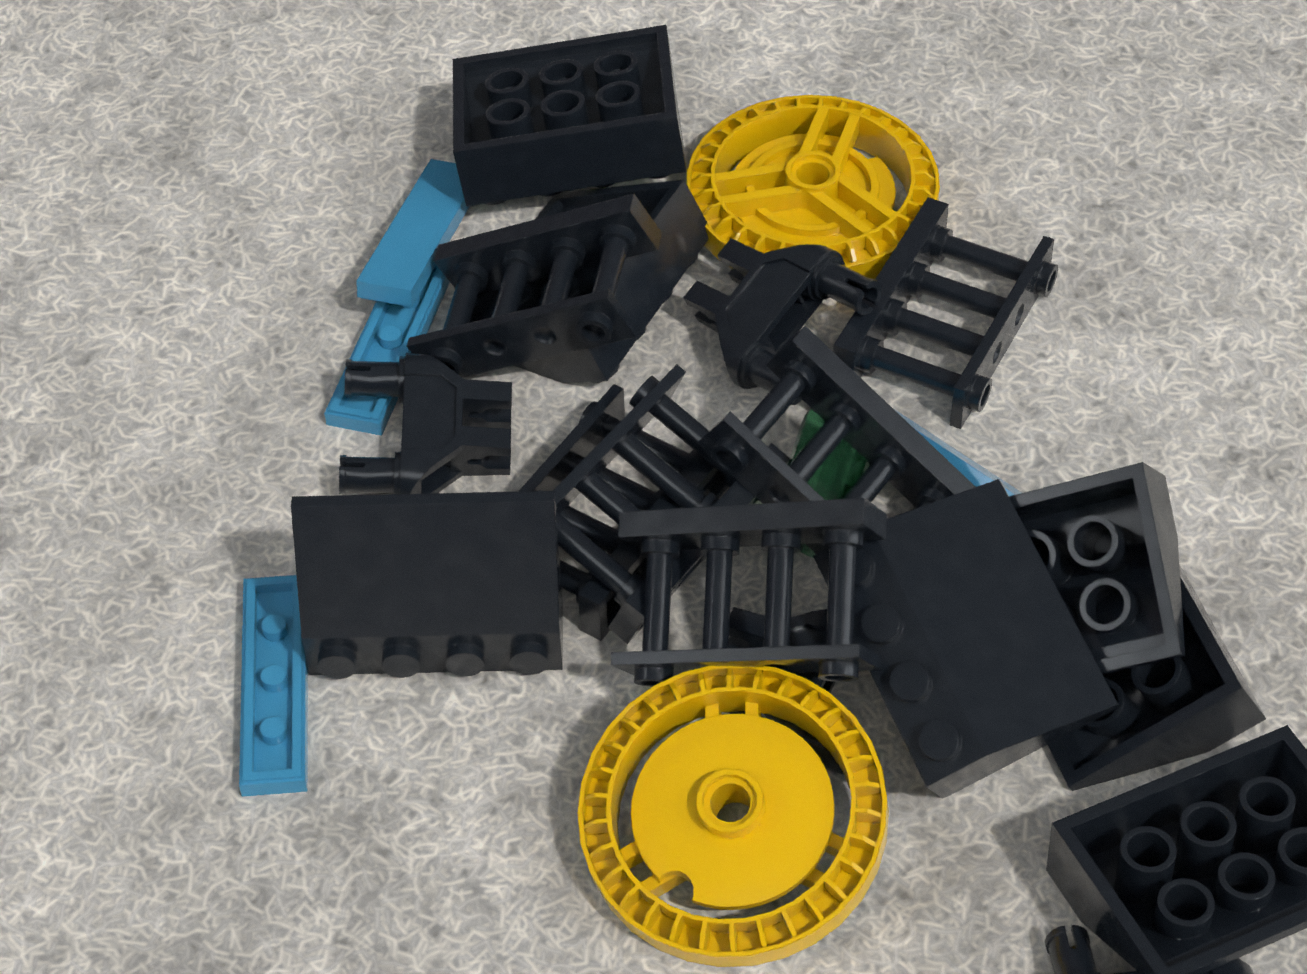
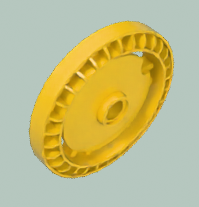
M787 96L759 102L741 109L716 124L701 139L691 156L687 169V186L708 223L705 229L709 239L704 246L718 260V253L730 238L762 253L796 245L816 244L839 252L846 267L872 279H876L926 199L929 197L939 201L940 192L937 165L930 149L916 132L903 121L882 109L860 101L836 96ZM853 147L871 154L874 158L867 159L860 152L853 149ZM738 162H740L735 170L730 171ZM888 167L894 171L902 182L907 194L905 201L897 212L893 210L896 195L895 183Z
M706 666L682 672L654 685L629 703L610 723L592 751L581 781L577 814L580 844L593 881L610 910L632 933L656 949L687 962L716 967L755 966L787 958L816 944L845 921L863 900L878 873L887 843L889 808L883 769L871 739L856 717L831 693L804 677L776 667ZM740 711H745V714H723V715H721V712H740ZM761 713L794 723L813 735L832 754L842 769L851 792L850 820L845 838L832 832L835 817L834 795L826 768L817 753L793 730L778 722L761 717ZM705 717L669 736L658 746L644 764L634 787L631 802V825L635 841L620 849L618 831L620 805L628 780L640 760L658 741L676 728L695 719ZM730 803H742L749 807L747 814L740 820L725 822L717 818L719 811ZM827 852L835 856V859L828 870L823 873L815 868L824 853ZM644 861L653 875L640 882L630 869ZM689 881L694 888L692 898L694 904L719 910H740L775 901L800 884L809 888L790 903L773 911L747 918L716 919L693 915L670 906L658 898L683 882Z

